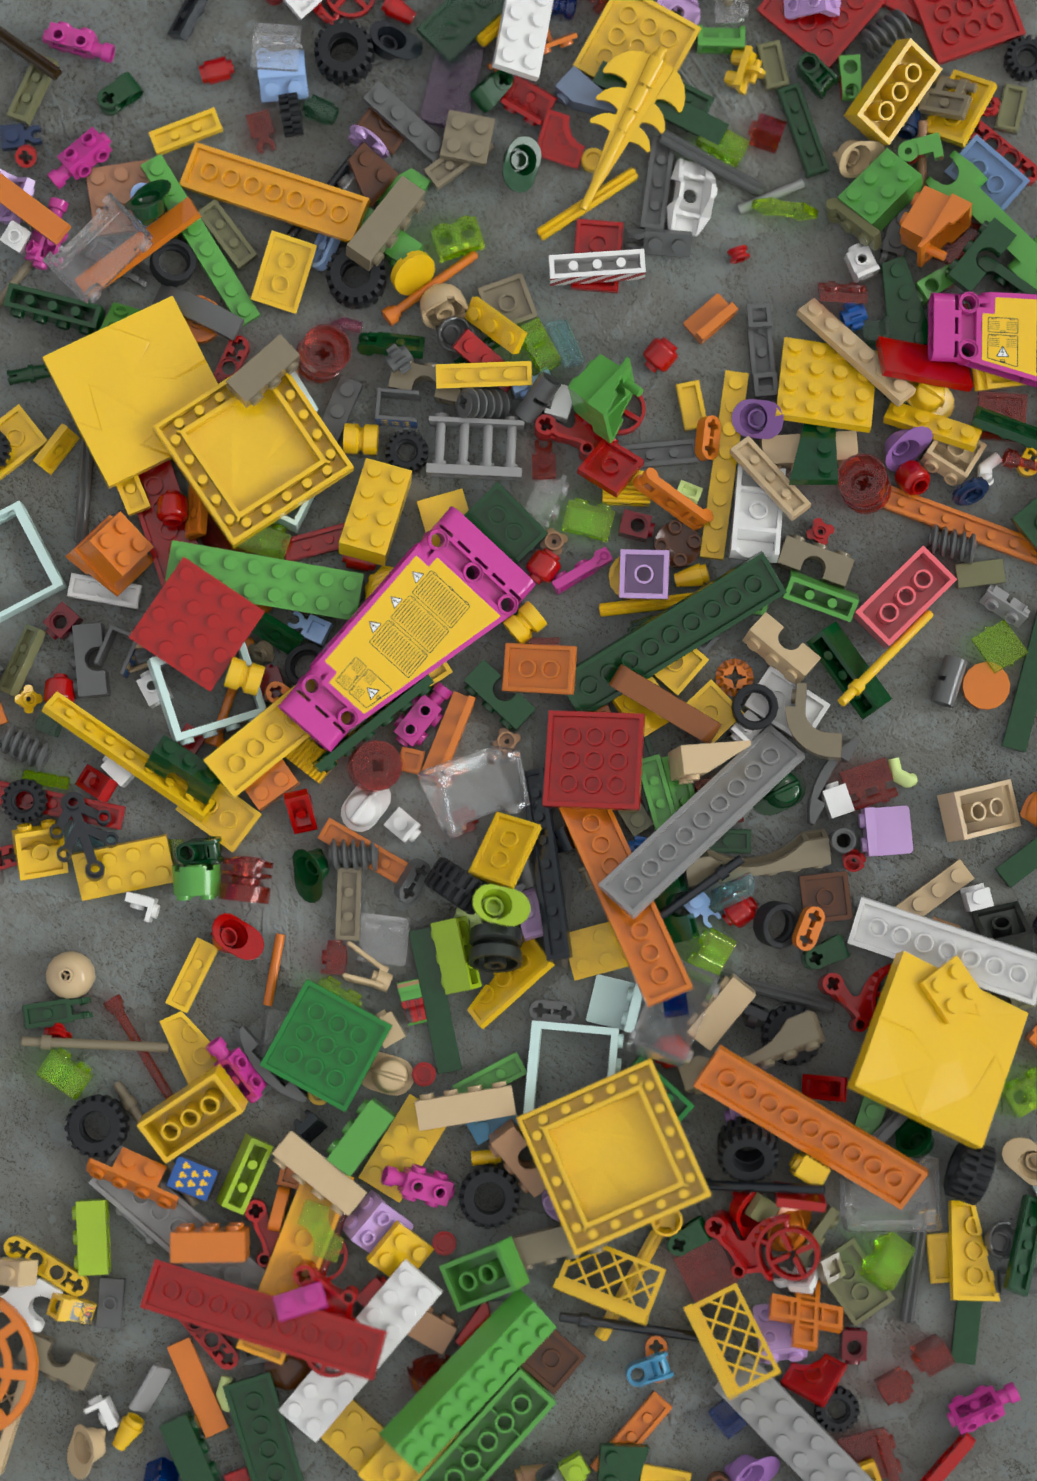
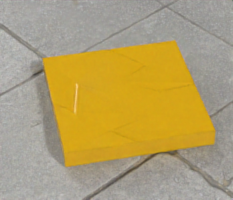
M173 296L42 357L55 386L109 489L172 459L154 433L152 426L218 384Z
M288 373L281 378V383L275 389H268L263 393V399L255 406L251 404L246 408L233 395L226 385V381L230 378L228 377L152 426L154 433L233 549L354 471V466L292 375Z
M905 951L895 954L847 1088L972 1149L983 1148L1029 1013L981 990L985 995L954 1021L945 1024L918 985L920 981L936 970L937 967Z
M651 1058L516 1117L575 1256L712 1196Z

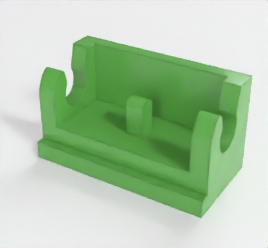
M698 25L701 27V31L697 37L696 54H732L734 49L744 50L745 26H740L739 28L703 27V25Z

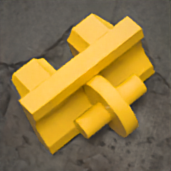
M745 45L744 50H733L731 63L739 67L737 72L726 71L724 77L725 84L736 88L738 94L746 95L749 83L755 84L757 78L762 79L766 74V71L760 68L762 61L757 59V54L752 51L753 46Z

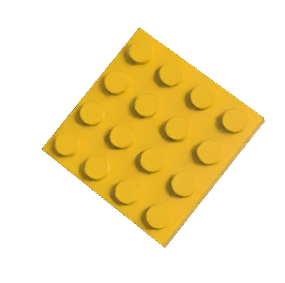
M609 0L573 66L594 79L603 61L608 63L617 55L633 50L655 56L658 48L663 47L667 50L663 61L678 72L697 39L701 27L653 0Z
M784 337L776 401L782 413L776 408L775 417L783 414V420L870 433L875 386L828 343Z

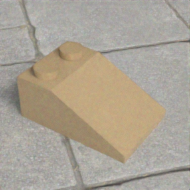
M751 740L681 745L668 752L671 781H679L680 785L700 780V776L749 747Z
M1011 779L937 795L947 842L966 840L1021 826Z

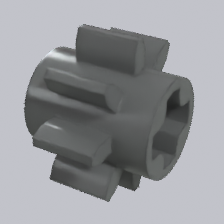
M393 344L386 349L388 356L384 360L393 373L400 370L403 375L412 368L409 362L414 360L405 345L398 348L396 344Z

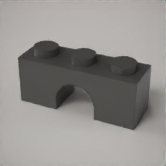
M102 623L72 625V632H69L70 646H74L75 654L71 656L72 669L76 670L77 679L73 680V688L75 694L78 693V697L81 699L111 696L109 672L106 670L94 671L89 666L90 655L100 649L105 638V625Z

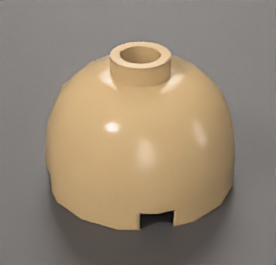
M434 284L424 292L420 300L422 320L426 326L436 329L435 325H440L443 320L449 317L464 319L466 316L465 311L466 309L468 310V305L462 292L452 284Z
M75 951L62 952L55 956L48 964L46 970V982L50 990L58 997L65 999L80 998L87 994L95 980V968L91 960L82 953Z

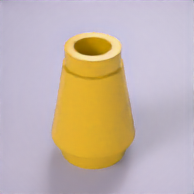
M697 563L678 573H674L677 587L705 586V583L710 582L706 564L700 565V563Z
M133 1412L123 1416L112 1445L116 1449L124 1451L144 1430V1420Z

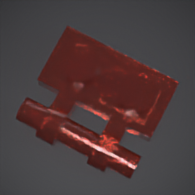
M836 281L818 283L819 301L867 303L868 301L866 285H857V282L836 284Z
M886 757L839 773L842 783L846 784L849 795L857 794L858 800L852 801L855 811L869 808L870 805L879 802H889L891 798L898 796L896 787L887 789L885 786V782L894 780ZM877 786L878 793L866 797L864 790Z

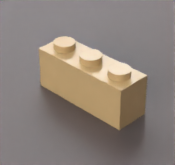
M734 973L730 977H723L717 985L719 990L714 996L710 994L702 1004L703 1010L699 1014L695 1012L687 1022V1025H689L687 1033L709 1051H711L756 996V991Z

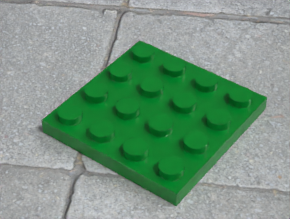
M306 979L260 1066L346 1112L393 1025L315 982Z

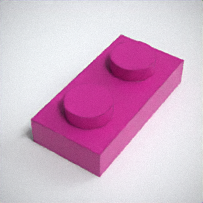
M321 1282L273 1296L280 1322L328 1307Z

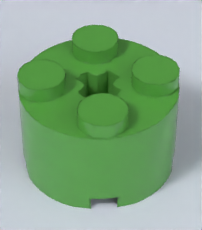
M203 863L186 864V867H180V864L172 865L173 895H176L177 901L191 900L195 896H200L201 900L215 899L222 892L221 863L214 865Z

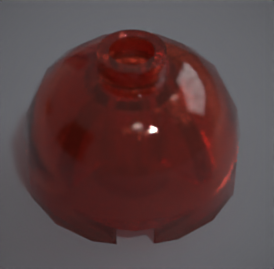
M430 1354L412 1361V1367H407L408 1379L412 1390L417 1394L451 1357L445 1355L444 1359L438 1358V1354Z

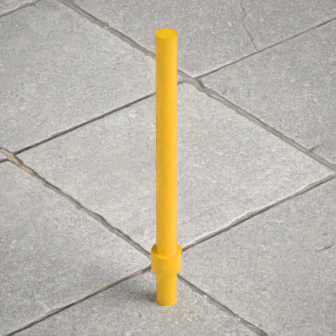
M926 610L858 679H854L848 685V690L838 699V703L846 706L854 696H859L865 690V685L934 616L930 610Z

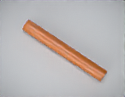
M276 933L263 1005H273L285 940L284 934Z

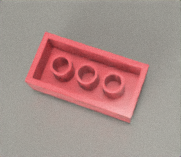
M923 545L854 613L853 618L886 649L957 578Z

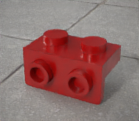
M515 75L513 85L506 95L501 98L500 102L505 105L504 108L513 114L520 113L525 116L524 120L527 123L536 126L537 124H543L547 109L552 110L558 98L527 79Z

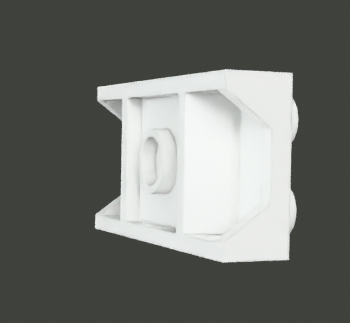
M739 463L736 471L729 558L747 560L762 551L770 563H777L780 552L783 511ZM780 468L784 475H786V469Z

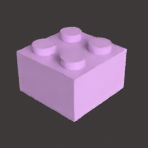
M621 549L619 598L668 600L670 551Z

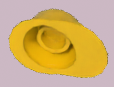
M908 381L916 388L914 395L906 400L910 406L947 418L952 414L954 398L948 388Z

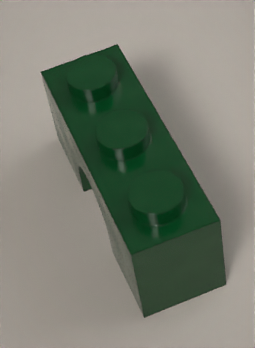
M995 217L990 223L987 220L977 231L981 235L975 242L970 239L962 249L965 253L960 260L955 258L947 268L950 273L946 278L963 292H971L986 274L977 265V254L982 251H989L999 258L1017 236Z
M483 659L464 679L466 684L464 689L473 697L478 695L484 701L481 705L488 712L493 714L495 711L501 717L499 722L508 730L513 728L517 731L536 711V708L519 692L508 701L497 699L493 693V688L501 679V675Z
M165 735L156 745L145 764L146 768L164 779L169 773H177L183 776L188 782L186 793L205 805L221 783L202 758Z
M683 873L654 900L658 911L670 904L678 892L687 890ZM674 912L663 920L673 944L700 937L694 913L680 915Z

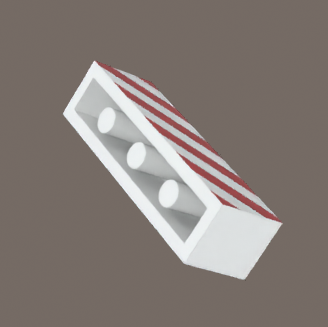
M644 249L549 255L550 286L645 279Z

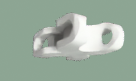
M39 1276L37 1277L36 1285L24 1287L10 1286L7 1292H0V1297L17 1309L31 1331L41 1332L45 1322L34 1311V1299L38 1296L51 1299L53 1292L63 1294L64 1291Z

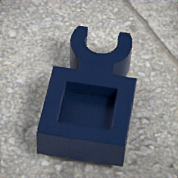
M23 123L0 125L1 149L3 151L17 150L18 147L25 145L27 142L33 145L43 144L41 138H33L34 133L42 132L41 127L33 125L28 130H25Z

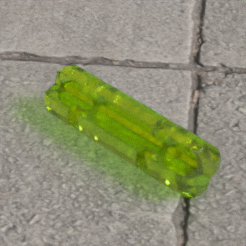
M24 770L22 779L35 780L36 783L42 786L54 788L57 786L60 789H68L70 785V778L60 775L57 777L56 774L38 771L35 773L32 770Z

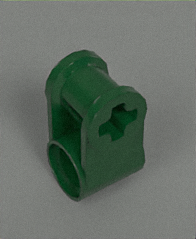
M807 52L800 57L796 65V74L804 81L814 95L823 99L826 95L825 93L833 85L836 86L840 83L838 76L815 53ZM808 62L812 64L813 69L806 70L802 63Z
M502 70L490 73L470 91L468 96L483 113H487L511 88L513 76L511 73Z
M125 72L98 93L100 109L105 115L114 116L128 105L140 99L144 91L129 72Z
M221 836L193 838L177 846L175 850L176 858L182 864L221 863L224 861L220 850Z
M838 934L815 945L811 950L804 951L801 956V962L805 968L814 970L850 957V954L841 934ZM812 954L818 955L819 959L816 960V963H811L809 960Z
M703 1216L695 1217L684 1224L676 1234L667 1236L665 1244L673 1255L683 1256L713 1239L706 1232V1222ZM676 1238L680 1241L683 1240L680 1244L682 1248L679 1250L676 1247L672 1248L675 1244L673 1240Z

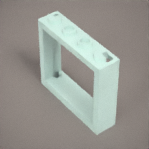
M20 501L0 510V525L17 516L52 585L1 611L0 623L67 588L27 509Z
M244 642L238 652L240 658L246 661L247 666H249L252 662ZM157 656L147 660L171 738L176 743L180 742L181 746L195 742L194 737L203 735L204 739L216 736L218 735L217 730L226 728L227 732L241 728L240 723L250 722L267 708L259 686L257 696H253L257 709L181 732L160 667L169 664Z
M532 1020L523 1114L535 1109L542 1029L611 1035L608 1077L621 1071L622 1058H617L618 1048L623 1049L624 1034H619L620 1029Z

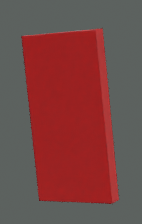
M882 336L877 338L876 346L882 376L970 392L973 388L969 367L959 365L956 362L929 361L928 345Z

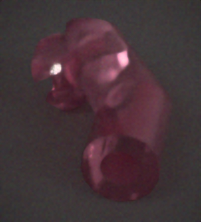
M342 317L330 323L328 335L333 339H338L341 336V332L345 330L360 333L363 322Z

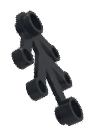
M69 792L61 799V808L63 810L57 823L53 824L49 829L50 837L53 840H60L64 836V828L71 817L75 825L65 844L58 848L57 859L61 862L69 861L71 859V852L79 839L88 863L85 867V875L91 881H99L104 877L105 867L102 862L97 860L89 836L103 842L108 848H114L118 844V835L115 832L106 833L85 823L82 814L95 819L100 826H107L110 823L111 814L107 810L98 811L86 805L81 794ZM70 800L77 801V805L70 806L68 802ZM101 815H106L108 819L106 821H101L99 817ZM54 829H60L61 834L54 835L52 831ZM108 837H114L116 841L114 843H108L106 839ZM61 851L69 853L67 857H61L59 854ZM92 866H98L100 870L98 872H92L90 868Z

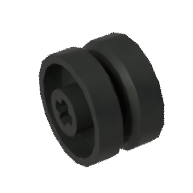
M481 923L471 927L469 943L472 948L469 950L468 963L472 968L484 972L502 973L514 971L521 967L522 951L519 949L523 943V931L521 928L495 923Z

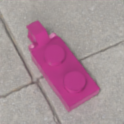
M604 547L595 551L592 559L588 561L583 559L575 564V569L568 573L563 571L554 577V581H552V588L556 595L595 574L600 568L611 563L613 557L608 549Z

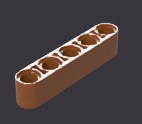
M622 664L608 684L706 744L712 742L722 725Z

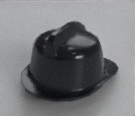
M379 20L371 25L370 37L373 50L380 58L384 60L399 58L412 60L421 55L423 51L422 43L413 34L390 21Z

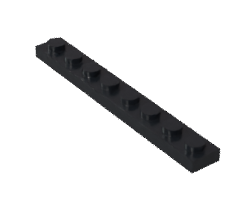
M538 768L521 772L527 821L540 824L542 828L533 846L532 858L547 961L551 962L572 958L573 955L552 807L542 806L545 768Z

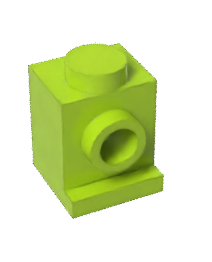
M580 1450L558 1462V1468L566 1481H584L587 1479V1474L591 1473V1469Z

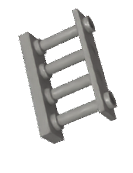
M435 413L434 416H429V425L436 426L435 458L432 460V463L426 464L427 477L522 481V468L517 467V464H515L517 430H524V420H520L516 416H507L505 420L449 417L447 413ZM446 426L460 427L459 455L456 464H446V461H444ZM469 427L484 428L482 462L479 463V466L470 465V462H468ZM493 429H507L506 463L503 464V467L494 466V463H491Z

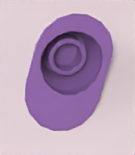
M743 400L737 404L732 414V424L740 435L758 439H771L778 435L784 420L783 414L775 417L776 408L782 413L780 407L776 403L767 400Z
M920 426L891 434L884 445L886 467L891 471H897L904 462L916 460L931 443L933 438L932 431L928 427Z
M743 1454L725 1466L724 1470L730 1481H770L779 1471L780 1461L773 1456L758 1460L748 1454Z

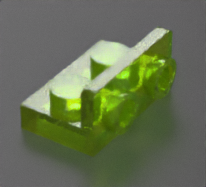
M727 129L719 145L699 136L696 141V147L737 168L751 141Z
M273 523L272 526H268L237 547L261 556L284 559L292 535L286 532L287 527Z

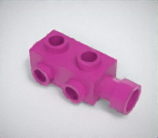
M59 21L58 23L50 22L49 28L45 29L42 41L48 44L49 48L63 53L75 54L84 59L94 60L97 57L101 61L110 64L114 59L115 45L106 42L101 44L95 32L88 28H81L79 30L72 28L66 22Z
M91 127L57 156L62 166L57 170L53 169L47 176L59 190L67 184L65 181L71 176L76 181L80 177H87L93 166L98 162H104L108 159L109 153L112 151L109 146L112 143L103 131L99 134Z
M50 197L48 208L62 219L63 214L67 211L68 203L62 199ZM33 228L31 239L26 246L25 260L32 262V266L39 270L46 271V268H54L61 260L62 255L59 249L61 243L66 241L68 233L56 246Z
M439 681L432 688L434 691L429 697L425 695L421 698L416 696L412 701L413 704L410 706L411 710L406 716L402 714L394 723L396 729L393 732L398 735L395 739L403 746L407 747L409 744L412 747L415 744L420 746L428 737L427 729L431 725L436 727L443 718V715L440 714L443 709L439 706L444 700H448L453 693ZM422 707H429L430 713L428 715H422ZM413 725L415 727L413 734L406 732L407 726Z
M221 1036L216 1037L205 1047L209 1054L217 1059L214 1066L220 1063L235 1085L240 1088L244 1097L251 1104L256 1102L262 1096L261 1092L267 1086V1083L239 1047L229 1051L224 1039Z
M412 1164L411 1168L405 1166L403 1172L398 1171L396 1167L386 1165L381 1175V1184L390 1187L393 1185L398 1186L397 1190L402 1194V1198L413 1202L416 1201V1198L424 1200L426 1205L435 1208L438 1205L447 1207L448 1201L453 1198L455 1191L454 1183L448 1178L447 1173L435 1170L434 1174L425 1172V1167L417 1164ZM419 1182V1188L413 1189L414 1184ZM441 1189L439 1195H436V1191Z
M1013 1382L1003 1385V1388L995 1391L992 1385L989 1387L981 1385L975 1388L973 1394L967 1397L963 1395L954 1397L951 1404L948 1405L950 1412L946 1413L952 1428L957 1426L962 1435L966 1432L975 1431L979 1426L988 1422L997 1421L1005 1415L1004 1404L1009 1402L1013 1404L1020 1401L1021 1398Z

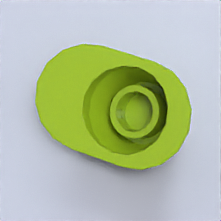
M487 884L476 890L473 896L475 912L488 923L517 926L526 921L531 912V904L528 898L522 892L515 889Z

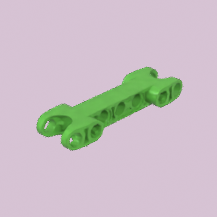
M954 150L949 156L954 160L959 170L956 181L952 184L944 185L929 176L925 182L934 190L951 196L953 193L971 202L972 215L982 225L986 220L990 223L995 217L1017 236L1007 247L1015 258L1007 266L1018 277L1037 289V235L1032 239L981 189V186L988 178L972 162Z

